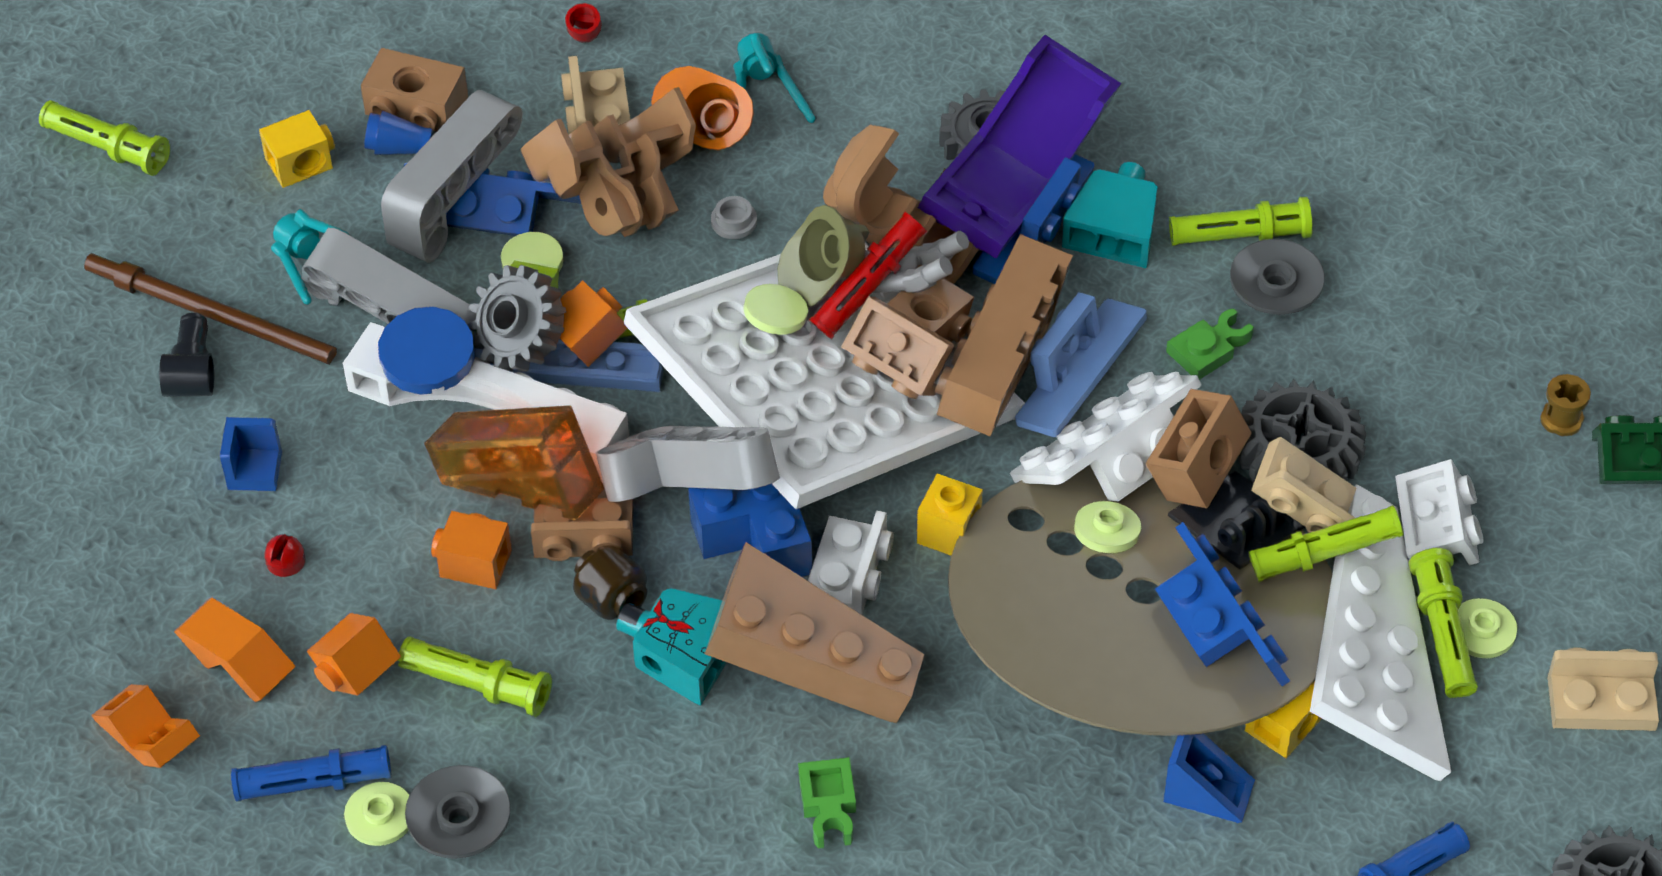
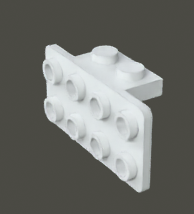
M1153 372L1141 374L1127 384L1129 390L1119 397L1107 398L1096 404L1092 408L1093 415L1083 422L1077 421L1065 426L1061 433L1057 435V440L1047 447L1035 448L1024 454L1020 458L1021 465L1012 470L1010 475L1015 483L1022 480L1029 484L1057 485L1067 481L1090 465L1108 501H1120L1153 477L1145 463L1174 417L1170 408L1184 399L1190 389H1198L1202 384L1197 375H1180L1179 372H1172L1167 375H1154Z

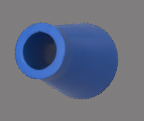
M383 110L381 115L370 113L364 148L375 150V155L416 154L432 137L433 129L422 127Z

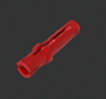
M904 212L900 220L878 244L875 242L870 244L867 248L870 253L847 279L840 284L838 289L809 321L832 340L838 330L865 303L868 296L875 291L891 272L896 274L901 269L900 261L919 239L926 235L927 230L907 212ZM897 241H899V245L891 252L890 255H888V257L875 270V272L871 273L870 271L872 270V268L883 258V256L888 252V250ZM863 279H866V282L840 311L836 310Z

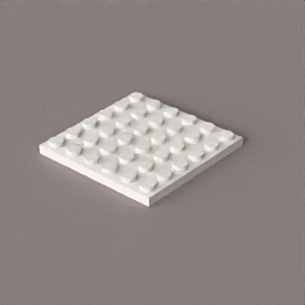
M865 243V250H867L869 246ZM781 254L626 310L624 319L626 327L719 427H757L768 429L780 476L772 484L795 509L980 434L978 431L937 415L942 395L936 393L935 396L919 395L917 399L910 398L891 386L894 381L891 377L881 371L877 375L871 374L852 363L854 355L841 348L863 305L838 330L832 340L809 321L830 298L826 296L815 306L808 307L805 324L794 333L784 335L771 334L752 325L747 320L743 310L746 295L751 289L759 285H778L777 267ZM901 291L872 293L870 296H874L887 304ZM854 294L848 295L836 310L840 311ZM955 341L951 342L955 346L934 382L935 384L938 383L945 366L954 367V365H951V361L958 345ZM1015 393L1011 397L996 427L1015 420L1016 414L1025 404Z

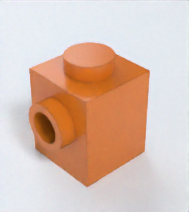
M582 280L574 289L566 292L560 299L562 306L566 307V313H564V332L561 333L559 339L587 367L628 329L624 321L617 314L622 305L604 287L596 293Z
M451 511L444 529H437L431 548L432 557L437 558L440 577L491 589H497L512 551L508 523L489 519L478 513L465 514Z
M349 613L307 650V653L317 666L314 669V673L323 686L332 692L339 691L357 696L401 657L375 617Z

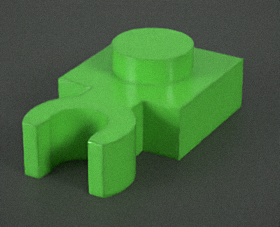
M1234 308L1228 309L1219 316L1217 325L1211 327L1202 319L1167 341L1166 352L1190 375H1197L1200 380L1233 359L1234 347L1246 345L1252 339L1254 327L1248 324L1242 329L1231 328L1230 326L1236 323L1237 311Z
M850 757L798 763L804 818L816 817L813 823V840L818 849L824 848V833L829 829L840 830L843 833L845 846L851 845L853 841V823L847 813H856V799Z

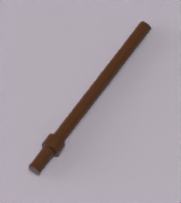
M93 253L89 254L85 260L84 269L86 271L112 280L115 287L132 294L136 291L143 292L328 365L336 356L337 348L145 274L143 267L123 261L119 264Z

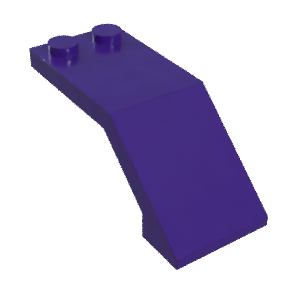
M1044 35L1027 54L1018 73L977 134L924 194L917 208L933 216L937 223L945 225L955 233L957 231L964 232L969 242L976 248L997 258L1020 230L1024 217L1064 158L1072 160L1122 83L1047 35Z

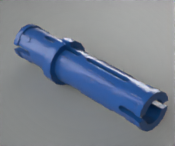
M387 745L341 753L340 748L330 749L329 755L231 769L232 789L236 802L244 799L287 794L333 786L335 791L346 789V784L381 778L390 779L392 775Z
M1451 821L1433 834L1417 841L1384 862H1380L1377 865L1369 863L1359 869L1358 876H1424L1447 861L1468 852L1470 843L1460 825H1454V822Z

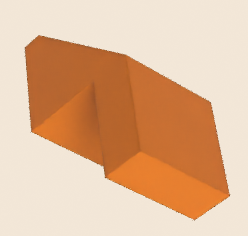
M213 597L209 598L174 631L206 668L209 669L221 665L254 702L262 700L296 667L263 628Z
M129 685L91 715L103 729L144 766L161 768L200 737L188 719L171 718L148 685Z

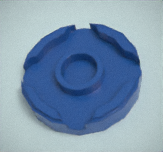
M437 307L414 308L397 315L384 328L378 341L379 362L388 381L403 391L419 395L432 394V389L444 387V390L456 386L469 374L475 360L473 334L465 320L450 310Z

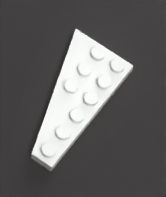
M1356 484L1354 487L1357 489L1348 513L1357 518L1388 508L1393 504ZM1394 506L1399 517L1398 508ZM1404 537L1381 541L1365 548L1335 556L1310 712L1432 779L1442 781L1451 773L1412 576L1408 566Z

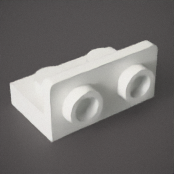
M1450 459L1395 476L1406 553L1409 560L1420 551L1431 548H1444L1449 550L1452 555L1461 552L1469 565L1479 563L1477 545L1483 543V534L1477 517L1472 515L1470 505L1477 503V497L1469 475L1461 476Z
M877 510L872 525L829 516L808 578L810 583L861 615L867 599L875 601L878 594L881 571L876 569L879 560L888 561L891 553L894 532L887 531V512Z

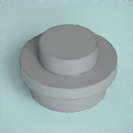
M728 196L721 199L712 211L711 225L713 230L723 238L741 239L750 235L755 230L757 214L750 202L745 198Z

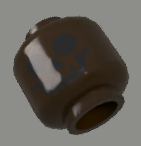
M606 546L596 551H587L575 565L574 571L576 575L573 583L575 595L603 619L613 620L619 617L622 608L627 603L641 607L647 597V575L644 569L617 547Z

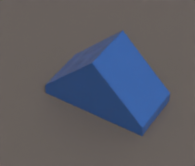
M1204 733L1178 735L1168 764L1163 802L1240 823L1243 821L1255 779Z

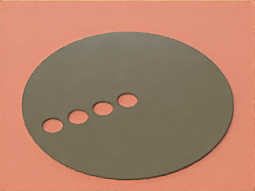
M1090 465L1061 484H1029L1021 480L992 497L968 521L965 535L963 537L959 536L956 541L948 574L949 598L954 617L968 644L982 662L1002 681L1032 701L1068 718L1101 728L1143 735L1177 736L1203 734L1244 725L1267 716L1289 704L1315 681L1332 579V571L1326 560L1312 564L1313 569L1303 572L1299 568L1275 575L1261 582H1258L1252 563L1238 569L1220 554H1218L1220 559L1212 563L1216 571L1226 566L1242 590L1241 593L1234 597L1238 604L1241 605L1249 600L1265 624L1264 627L1257 631L1261 638L1265 639L1272 635L1288 658V661L1282 664L1281 668L1290 682L1283 687L1270 671L1250 639L1206 667L1162 599L1155 603L1144 604L1132 600L1127 595L1126 587L1134 581L1146 580L1159 586L1197 561L1175 528L1179 524L1168 516V512L1182 503L1167 501L1153 477L1120 501H1111L1125 505L1133 510L1141 522L1138 542L1132 548L1123 552L1103 553L1092 550L1083 544L1080 552L1073 555H1061L1052 551L1047 545V539L1056 533L1064 532L1076 536L1074 531L1075 518L1082 507L1093 502L1108 501ZM1029 509L1043 517L1044 525L1035 531H1021L1009 523L1008 516L1013 511ZM1106 556L1117 560L1121 564L1123 572L1113 579H1100L1088 572L1086 564L1094 557Z

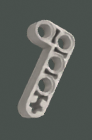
M476 90L386 187L381 201V210L386 241L389 245L427 263L435 261L442 253L448 238L447 211L517 135L523 117L522 109L519 106L483 90Z
M328 228L302 267V280L308 292L318 299H328V303L332 305H338L340 300L344 298L387 324L397 315L422 307H437L450 310L465 320L466 324L476 320L477 313L469 310L470 304L335 228ZM471 330L474 339L478 334L476 331Z
M663 426L643 431L596 452L605 492L610 502L633 499L660 487L747 490L766 486L780 478L767 428Z

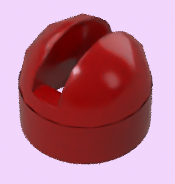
M586 3L577 4L568 10L565 17L568 33L578 42H591L598 37L601 31L600 13L593 5Z
M280 534L273 537L266 545L264 553L265 562L272 574L288 577L298 573L303 568L306 558L303 546L297 538ZM283 549L281 559L277 560L276 557L278 556L279 552Z

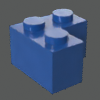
M772 483L747 490L688 488L690 520L703 559L742 550L745 542H747L801 577L810 575L812 569V545L800 508L795 509Z

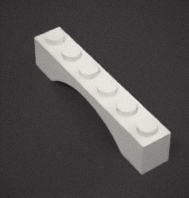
M372 322L369 323L343 362L348 391L388 406L412 401L450 400L469 402L494 409L516 419L534 432L551 450L561 468L602 483L603 480L596 452L629 437L627 413L620 411L617 407L608 403H598L586 399L566 388H555L541 383L524 373H513L494 367L489 362L483 361L478 357H475L469 374L454 387L444 390V387L432 389V394L422 395L403 391L388 381L379 362L378 341L385 327Z

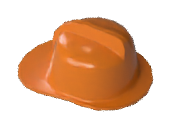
M685 66L675 68L662 76L654 87L651 100L652 105L672 89L680 88L696 124L693 143L698 146L713 150L729 148L742 140L750 131L754 116L753 101L746 89L731 80L702 68Z

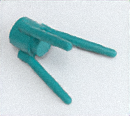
M753 33L742 38L737 46L740 60L733 65L736 83L746 89L747 76L756 80H763L770 77L773 72H776L809 123H814L816 118L785 69L781 56L775 54L769 37L762 33Z
M299 209L296 213L283 216L277 222L273 231L275 243L271 246V250L281 259L303 303L309 305L312 302V298L291 256L296 259H308L320 241L319 232L325 233L328 228L338 229L348 235L349 233L310 217L304 210Z

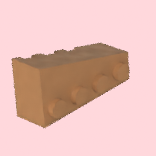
M1019 235L996 283L991 285L986 295L982 311L977 310L967 332L968 339L961 338L951 361V365H954V367L945 366L935 390V393L942 395L937 415L987 436L992 435L1031 362L1030 357L1034 344L1038 339L1044 337L1052 322L1073 255L1024 235Z
M745 542L732 571L705 654L893 723L898 722L912 698L924 654L747 542Z

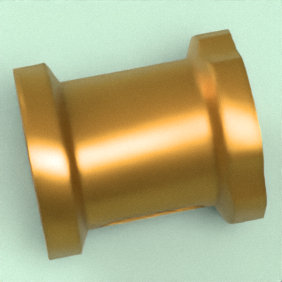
M1570 374L1558 375L1552 378L1548 383L1546 391L1548 403L1545 404L1540 416L1542 426L1548 432L1563 437L1572 436L1579 432L1584 421L1582 409L1588 405L1591 391L1589 385L1578 376Z

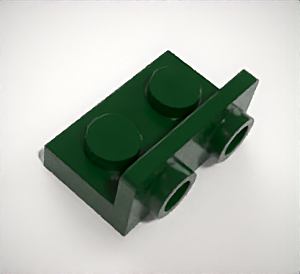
M1630 415L1609 416L1605 418V423H1600L1592 431V441H1598L1599 484H1662V416L1654 417L1653 423H1635V417Z

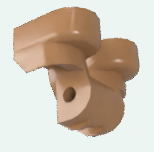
M677 87L644 112L620 125L617 124L612 114L600 121L595 127H593L591 120L586 121L568 134L562 119H557L521 148V153L534 180L542 183L551 182L554 191L562 199L575 196L580 197L585 217L598 234L609 236L621 232L626 237L635 234L640 226L646 225L648 230L659 227L666 218L679 211L661 170L692 151L696 124L680 88ZM610 163H620L621 168L614 170Z
M870 124L850 140L838 158L834 172L824 188L823 199L825 204L835 208L844 218L852 220L855 224L866 226L869 230V235L865 241L869 245L872 242L878 244L900 220L904 212H907L927 230L926 235H923L914 246H923L924 243H933L954 234L955 232L945 225L937 223L933 216L918 209L917 207L921 201L908 195L901 189L888 186L899 169L885 157V154L899 133L894 129ZM897 241L891 248H896L900 242ZM969 242L968 248L953 255V258L949 260L953 271L944 279L954 284L963 274L979 249Z

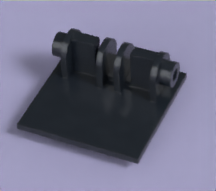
M1237 471L1226 476L1208 508L1181 504L1168 512V516L1178 524L1184 522L1188 530L1195 537L1203 533L1214 550L1238 569L1251 563L1249 551L1278 544L1290 538V534L1305 528V526L1286 513H1281L1271 508L1265 499L1251 491L1253 483Z

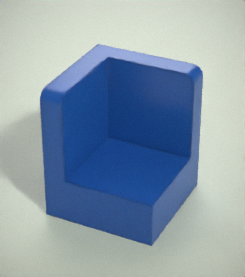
M226 417L220 460L227 489L276 491L282 457L276 421L272 418Z

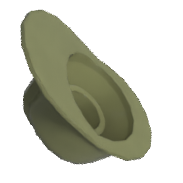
M822 205L815 207L787 242L780 255L777 267L778 285L796 291L803 297L808 307L815 306L828 294L836 283L846 280L864 260L865 240L869 235L868 228L844 218L831 206Z

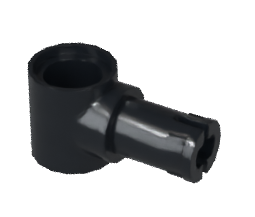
M186 313L180 319L177 344L171 349V354L161 355L159 378L162 396L213 395L215 380L214 362L212 354L208 353L206 349L208 321L204 315L199 313Z

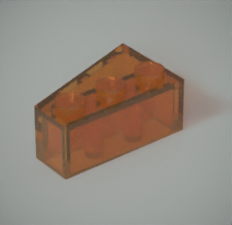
M571 405L454 412L424 442L441 484L494 499L499 494L521 499L522 506L536 509L540 504L562 510V517L576 521L605 489Z

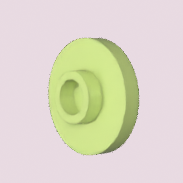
M526 232L511 238L504 245L501 252L502 268L506 265L510 266L516 260L557 268L560 272L563 266L562 247L555 238L545 233Z
M763 284L754 287L747 293L743 306L744 314L752 325L767 333L779 335L794 333L801 329L806 322L808 314L807 303L800 294L788 287L777 284Z
M1098 501L1087 504L1078 511L1075 518L1074 531L1079 541L1092 550L1103 553H1119L1132 548L1138 542L1141 522L1137 514L1125 505L1111 501Z
M1480 598L1461 603L1458 612L1469 655L1478 658H1494L1506 653L1513 646L1517 635V623L1512 613L1505 606L1493 600Z
M375 782L365 785L354 792L349 798L344 812L346 826L350 834L358 841L373 846L387 845L402 838L408 832L405 818V808L409 797L407 791L393 783Z

